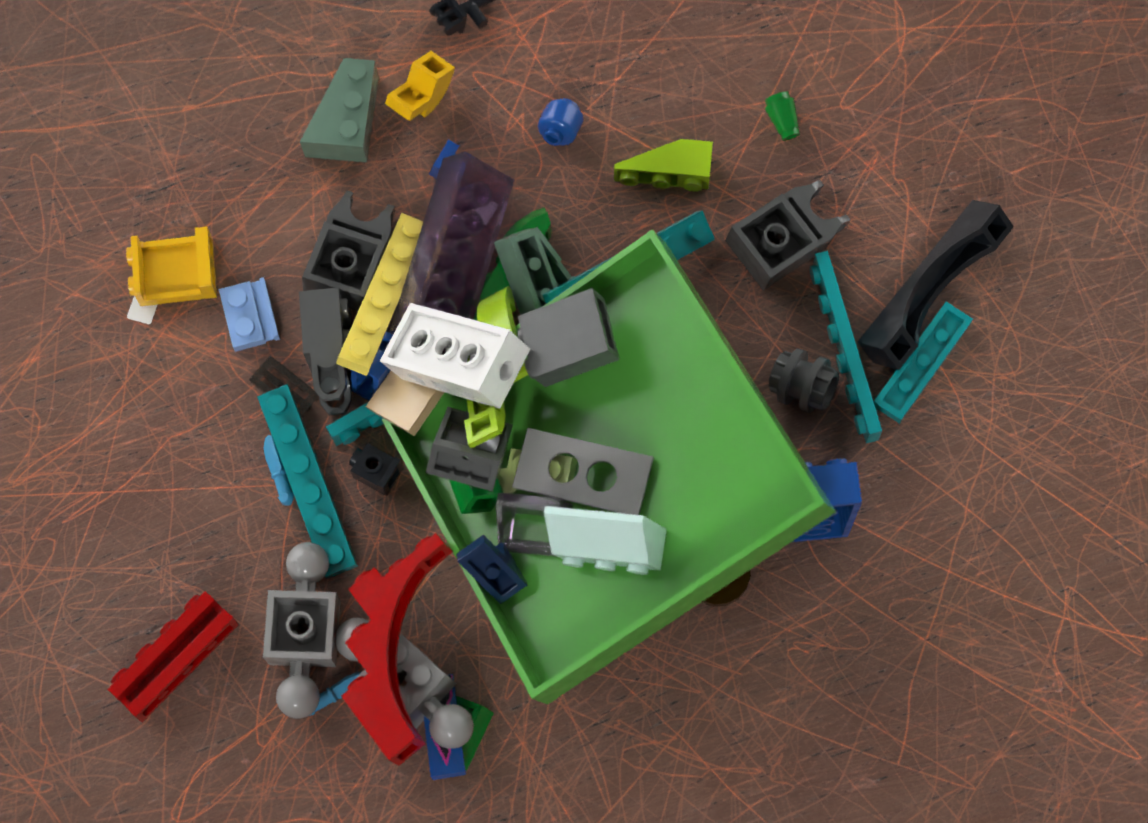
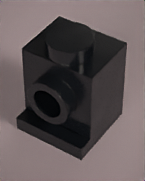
M368 443L363 450L357 448L349 461V465L352 466L350 472L354 479L385 496H388L404 469L400 459L394 458ZM372 460L379 462L378 467L375 469L368 468Z

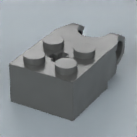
M821 180L809 185L794 187L785 194L782 193L731 227L725 241L763 291L815 257L816 253L824 251L833 237L849 224L851 219L847 214L832 219H822L813 213L810 202L821 192V188L824 186Z
M346 190L342 199L330 210L327 220L323 224L302 276L303 291L339 288L342 299L347 298L349 308L359 311L391 238V224L395 214V206L388 204L385 210L372 221H360L351 213L353 192Z
M339 288L300 291L303 354L312 373L314 390L319 396L322 408L329 416L346 414L352 401L351 370L336 364L353 324L347 298L342 299ZM337 390L335 393L328 394L331 391ZM344 394L345 401L343 405L337 408L328 406L326 401L340 400Z

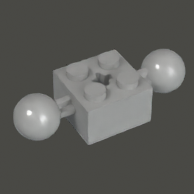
M303 542L296 545L290 550L286 559V569L289 576L296 582V591L268 590L263 658L268 665L290 666L289 677L283 680L277 689L276 702L283 714L294 719H301L311 715L318 707L320 701L318 686L310 679V666L336 667L338 649L335 638L339 628L341 601L336 592H316V583L321 581L328 572L329 558L321 546L312 542ZM306 623L309 627L308 631L299 635L296 629H301L302 624Z
M351 618L339 626L335 638L336 647L339 653L346 659L358 661L345 644V641L351 637L352 631L357 626L368 623V620L364 618ZM400 633L397 654L398 679L404 705L414 727L417 729L424 721V717L430 720V734L438 745L447 749L463 746L471 738L474 729L470 713L462 706L456 704L443 705L440 702L457 683ZM364 669L358 677L365 676L368 673ZM406 680L408 683L406 684V686L402 687V682Z

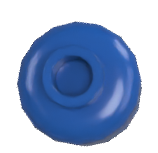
M570 99L552 100L546 105L538 121L539 133L550 145H569L575 140L583 124V114L579 106Z

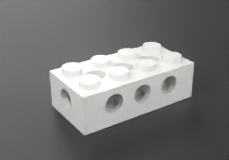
M410 303L380 362L403 380L500 409L530 348L508 329ZM444 348H445V349H446V354H443V355H442V352H443V350H444Z

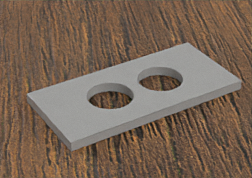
M528 428L512 487L621 514L640 515L654 457ZM559 454H570L577 459L579 464L576 477L566 483L555 481L549 472L551 461ZM600 462L611 464L617 473L614 486L604 492L593 490L587 482L588 471L593 465Z

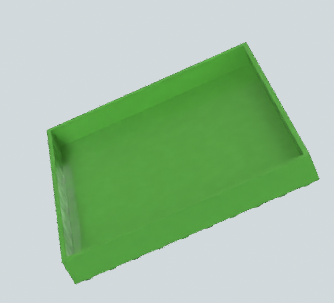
M653 229L546 304L554 303L593 288L605 300L620 360L547 387L535 379H531L529 375L514 382L504 400L505 423L513 424L500 469L507 468L511 448L522 450L528 428L654 457L640 515L667 529L661 570L648 569V574L642 575L627 572V567L616 566L615 571L594 568L595 563L584 562L582 568L563 565V559L551 554L544 516L545 506L617 512L517 489L511 495L502 496L491 512L461 514L449 479L428 474L426 470L432 445L447 407L468 412L467 399L444 393L415 436L382 419L456 559L459 551L484 534L495 546L501 542L506 545L526 579V587L499 604L459 563L531 698L547 705L836 513L672 251ZM520 324L515 326L516 334L517 330L520 329ZM564 453V454H559V455H563V456L574 457V456H572V455H570V454H565V453ZM577 461V465H576V470H575L574 478L576 477V475H577V473H578V470H579L578 461ZM605 462L593 465L587 474L589 486L599 492L611 489L617 479L615 468Z

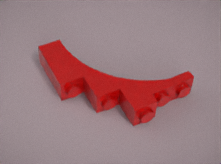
M437 533L433 536L425 537L418 542L415 550L406 558H401L394 562L386 575L374 567L372 570L361 573L355 579V584L348 589L371 619L368 623L357 626L352 631L351 637L345 641V644L368 674L354 679L348 685V690L341 697L386 758L398 766L426 744L414 727L404 705L398 679L397 654L402 623L418 586L428 572L453 552Z

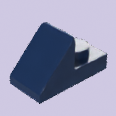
M483 534L457 553V561L499 604L527 586L526 579L506 545L502 542L495 546Z

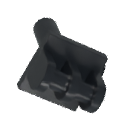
M441 0L431 6L429 12L432 16H437L436 22L440 26L445 27L444 32L447 36L456 32L462 34L464 33L467 14L479 29L488 24L489 21L479 8L495 0H467L461 4H458L456 0Z

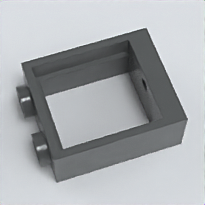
M447 407L432 445L426 473L493 491L506 454L513 424L505 423L504 430L500 435L470 448L467 443L464 420L469 418V412Z

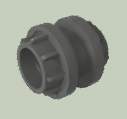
M797 348L793 353L784 351L779 355L770 374L769 389L777 394V401L782 404L788 405L795 398L800 400L799 408L801 411L811 413L814 409L823 411L829 406L834 397L839 381V373L831 367L829 359L820 356L814 363L808 362V352Z

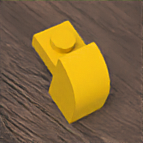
M429 51L412 63L407 82L389 93L385 104L408 121L419 114L423 117L428 116L445 95L455 67L434 52Z

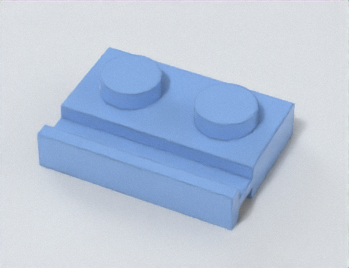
M264 277L259 278V281L251 283L248 281L219 289L235 352L266 344L267 341L280 340Z

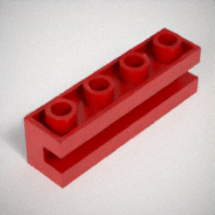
M206 591L200 596L195 595L184 607L185 612L177 620L171 619L160 631L161 636L152 645L148 643L143 646L135 656L137 660L128 669L123 668L118 671L111 680L112 685L107 690L142 723L239 625Z

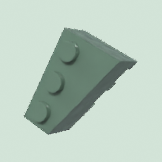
M343 59L300 140L305 157L367 162L379 80L374 60Z
M538 227L522 230L494 241L520 315L546 305L542 296L544 293L575 277L571 276L560 262L562 260Z

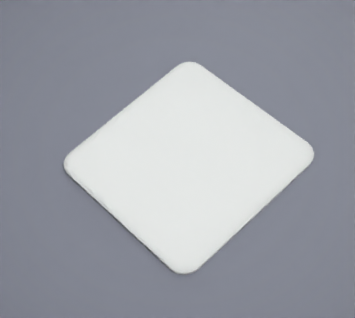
M134 296L127 318L151 324L157 305L140 306Z

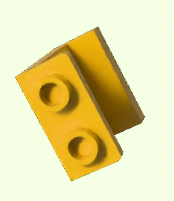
M207 226L195 228V236L141 242L138 236H131V247L126 248L127 262L129 267L132 266L133 276L128 277V288L130 295L135 296L140 306L217 298L213 238Z

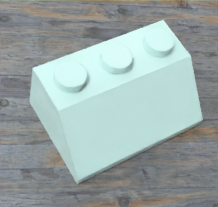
M545 506L544 516L551 554L563 559V565L582 568L584 562L595 563L594 568L606 571H615L616 566L627 567V572L647 575L648 569L661 570L667 529L645 516Z

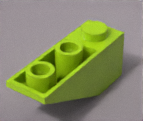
M680 139L614 164V181L627 186H635L639 183L652 184L653 187L666 189L670 186L683 187L688 191L709 189L713 142Z

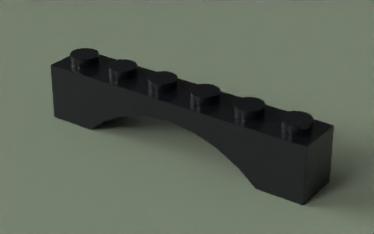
M972 200L857 341L873 363L900 370L918 347L923 320L942 290L964 269L995 251L1014 228L1000 205Z

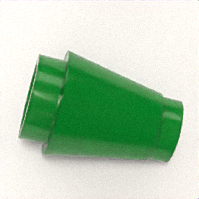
M780 92L765 99V111L779 135H781L782 141L798 137L800 132L795 100L793 97H790L789 92Z

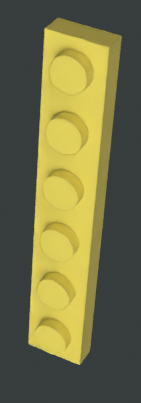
M401 213L336 364L362 375H368L431 224Z

